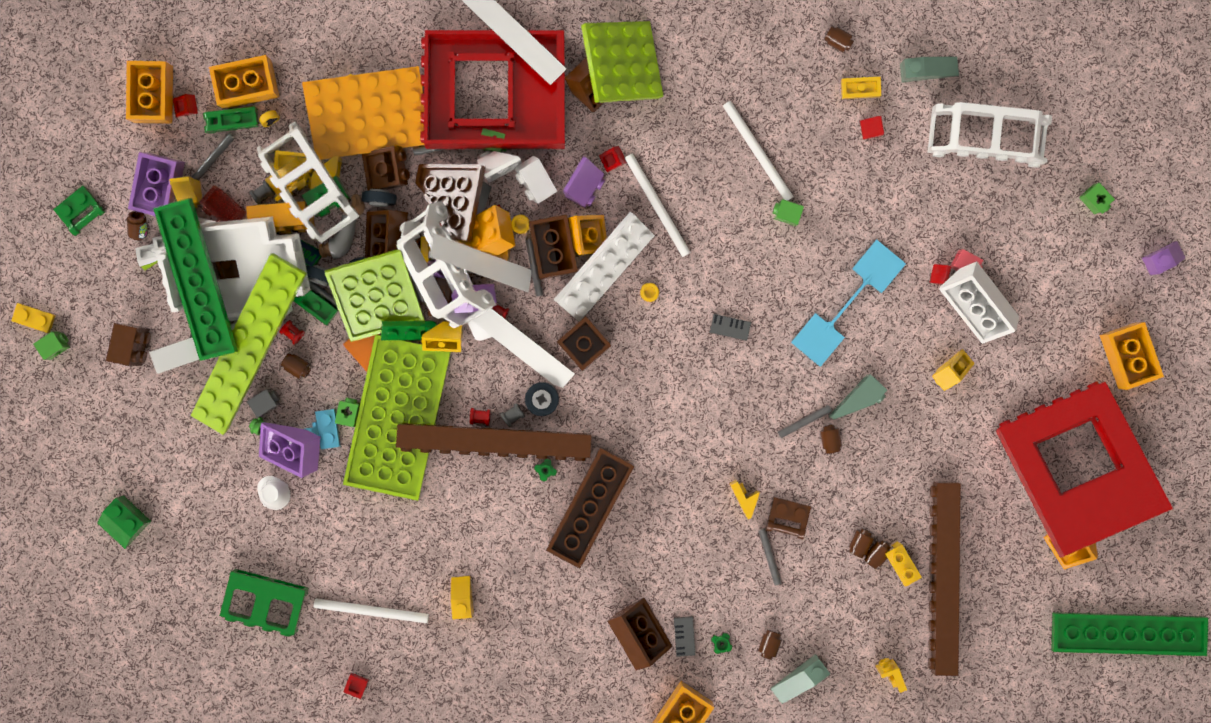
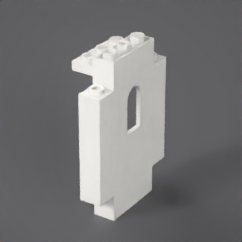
M273 217L200 224L211 262L236 260L239 278L217 279L229 321L238 320L270 254H276L307 273L299 234L277 236ZM164 248L160 250L158 255V266L161 268L162 282L166 288L167 302L171 312H179L183 309V305L167 252ZM308 275L303 280L296 296H304L311 290ZM292 304L286 315L293 311Z

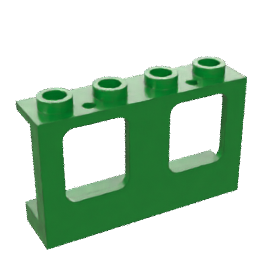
M234 569L230 572L219 616L225 617V620L229 622L240 621L248 627L259 626L264 631L273 632L274 630L280 632L283 636L290 637L298 632L297 626L304 598L308 594L309 587ZM236 589L255 594L256 599L251 616L229 611ZM272 599L292 603L293 609L288 626L267 621Z

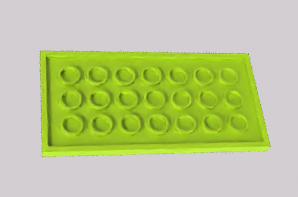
M375 335L343 485L419 500L429 453H422L420 449H412V452H403L401 448H396L397 424H436L451 352L422 351V344L403 340H381L380 335Z

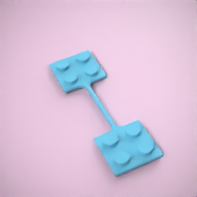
M876 239L852 268L863 279V284L831 322L824 321L815 313L791 343L821 367L845 338L835 330L834 323L865 285H872L882 293L906 263Z

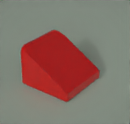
M184 94L173 98L176 118L198 114L195 95Z
M881 116L860 120L863 140L884 135Z
M619 146L612 147L599 155L607 173L627 163Z
M934 264L930 283L944 284L949 279L951 266Z

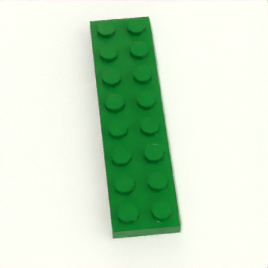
M188 198L153 208L199 361L237 352V345L193 199Z
M1052 612L1051 651L1207 656L1208 617Z

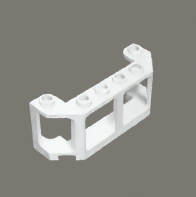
M957 102L955 105L936 104L932 107L927 153H933V157H944L945 154L950 152L957 153V156L968 157L969 154L976 155V158L987 159L988 156L996 157L995 160L1007 161L1010 158L1015 159V162L1028 163V167L1038 168L1040 165L1047 163V158H1044L1047 127L1052 123V116L1042 115L1043 112L1039 110ZM961 114L994 118L990 149L959 145ZM936 115H952L948 146H933ZM1003 119L1029 121V124H1035L1032 153L1003 151L1000 149ZM1041 126H1042L1041 142H1040V152H1039V154H1038L1039 140H1040V131H1041Z
M293 122L289 125L290 131L265 149L261 146L257 147L259 158L262 161L260 164L266 173L270 172L272 175L270 178L271 182L282 191L279 194L286 203L289 202L291 205L289 210L293 216L300 218L308 228L306 231L312 239L316 238L322 243L360 216L351 207L348 199L342 194L308 142L307 135L296 122ZM295 138L306 155L307 161L283 178H280L273 167L274 162L269 155ZM313 168L327 187L328 193L304 210H301L286 186ZM337 202L348 217L320 235L318 230L308 220L331 203Z
M439 201L429 204L426 211L400 225L399 231L402 234L401 239L397 241V248L401 250L404 262L431 314L437 319L441 317L449 321V326L456 328L496 306V303L488 291H474L471 282L462 268L439 260L431 266L427 265L415 240L420 238L419 233L423 230L427 233L431 243L434 234L447 238L439 222H443L448 218V212L443 202ZM441 268H445L458 293V298L449 304L433 276ZM464 303H469L479 309L478 312L470 317L468 313H454V309Z

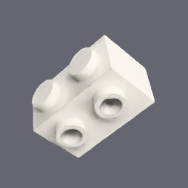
M532 156L514 168L517 172L515 177L521 185L524 184L526 188L524 192L530 201L533 200L536 203H540L557 192L539 158Z

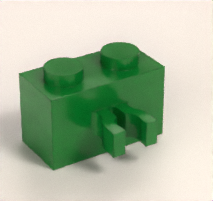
M337 176L332 177L342 194L349 200L350 196L340 178ZM322 183L302 194V197L306 204L310 206L326 195L328 189ZM333 202L314 216L323 218L331 213V209L336 206L341 208V206L337 202Z

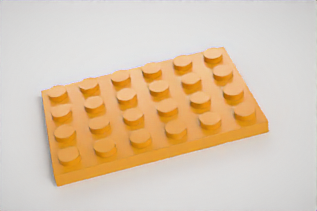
M419 66L302 82L314 151L320 160L333 158L334 156L343 157L371 153V151L390 146L406 148L424 145L420 140V132L424 131V124H421L420 119L421 112H424V105H421L423 89Z

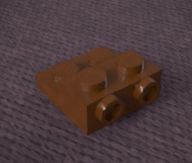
M390 146L371 151V153L362 154L367 191H370V189L382 190L408 185L407 180L410 179V173L405 168L404 161L407 159V154L402 147Z

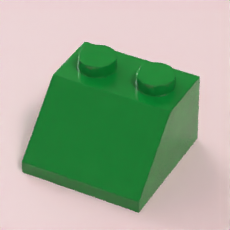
M123 495L116 497L106 507L97 524L126 549L151 520Z

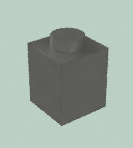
M265 389L247 401L257 418L264 416L281 405L278 393L271 389Z

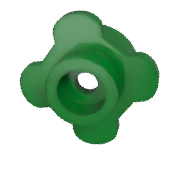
M545 459L543 463L537 464L534 467L535 472H538L540 480L543 482L547 481V478L557 474V470L551 465L550 459Z
M729 634L714 635L711 638L716 654L732 650Z

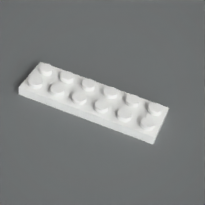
M629 212L554 300L580 322L655 235L633 213Z

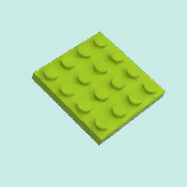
M650 21L584 23L581 25L595 103L659 99L664 97Z
M394 250L325 270V276L350 342L381 334L382 321H425L401 250Z

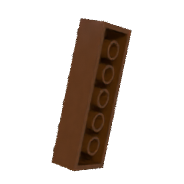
M600 446L546 551L580 569L635 465Z

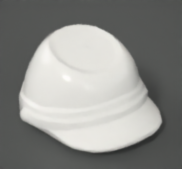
M266 476L258 483L257 490L264 507L279 510L289 503L291 498L289 485L274 476Z

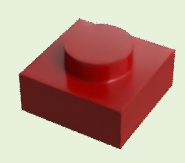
M351 673L343 692L361 699L369 679Z

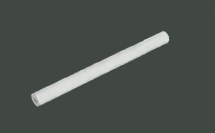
M729 101L724 104L723 107L783 199L788 201L794 196L733 103Z
M633 153L626 156V162L681 256L684 257L691 253Z
M317 598L314 601V608L420 623H428L429 614Z

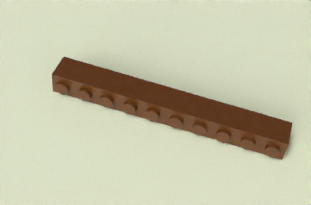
M398 423L396 448H401L403 452H412V449H420L422 453H432V450H439L441 454H451V451H459L461 455H470V452H478L480 456H490V453H498L497 456L509 457V454H517L518 458H528V455H536L537 459H547V456H555L556 460H567V457H574L575 461H586V458H590L592 435L572 432Z
M933 481V486H930V496L933 497V505H930V516L933 517V524H930L929 527L930 535L933 536V543L929 545V552L932 555V562L929 563V572L932 574V582H929V592L932 593V601H929V612H932V620L928 622L929 631H932V636L928 640V648L931 651V658H928V668L935 676H959L961 483Z

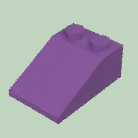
M139 152L128 209L155 216L153 208L173 203L175 194L169 179L182 177L185 162L148 152Z
M583 156L563 190L565 198L584 209L587 205L591 206L596 198L593 194L596 189L600 190L606 181L603 179L604 173Z
M266 422L261 423L260 458L301 478L318 470L320 436L305 429Z

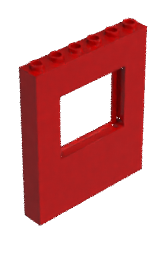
M425 30V37H421V47L424 49V56H421V67L424 68V74H421V86H424V93H421V105H424V112H421L420 119L421 124H424V131L420 132L421 143H424L426 149H565V71L550 85L493 30ZM526 30L565 67L564 30ZM455 61H508V119H455ZM484 128L503 133L505 137L503 139L497 138L495 135L491 137L481 134Z
M1096 381L1087 386V390L1082 392L1080 389L1069 393L1070 397L1066 399L1059 397L1051 401L1053 404L1048 407L1043 404L1035 408V412L1032 414L1025 412L1017 416L1018 420L1013 422L1010 420L1004 421L999 424L1000 427L996 430L1060 558L1173 509L1106 382L1099 384ZM1091 421L1116 469L1061 493L1037 444Z

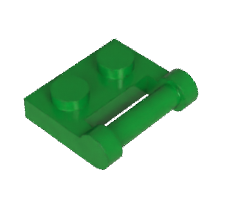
M81 186L53 209L74 236L80 234V230L97 216H102L105 213V210L85 186ZM92 206L93 210L74 225L72 221Z

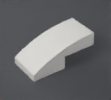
M162 236L152 238L153 244L135 248L139 266H144L158 260L160 250L165 248Z

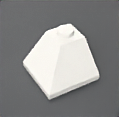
M496 151L484 152L480 155V159L477 160L479 164L486 167L484 176L489 183L515 170L514 168L522 163L519 156Z

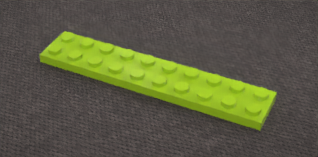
M274 253L269 255L232 330L238 351L219 357L191 413L192 417L220 434H226L307 275L306 272Z

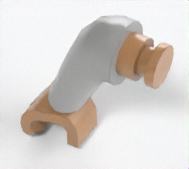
M356 194L351 198V207L360 216L365 210V203L362 202L361 196ZM346 213L342 215L341 221L348 217ZM356 219L339 230L337 235L330 238L328 243L319 245V253L322 258L332 256L334 259H337L348 253L354 238Z

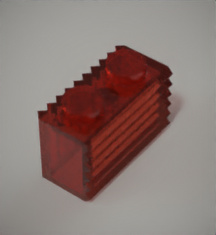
M215 185L199 201L203 206L201 209L209 216L213 214L217 218L216 222L241 220L247 213L246 210Z

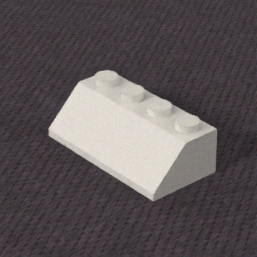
M977 261L960 268L940 286L939 290L982 344L1016 331L1019 315Z

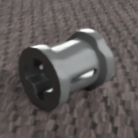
M263 181V185L257 189L249 191L258 205H261L262 201L269 196L276 195L266 181Z
M517 403L505 413H500L508 427H511L512 423L518 419L525 418V414Z

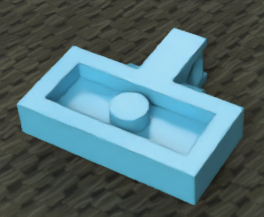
M335 409L316 411V422L312 423V428H305V430L320 436V449L340 447L338 425L335 424Z

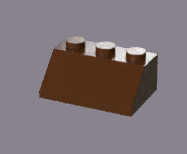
M394 210L366 212L365 258L398 250L397 241L401 239L402 232L397 230L396 227L408 221V212Z
M567 214L529 221L540 280L578 272Z
M644 597L617 612L607 621L636 671L652 666L673 647Z

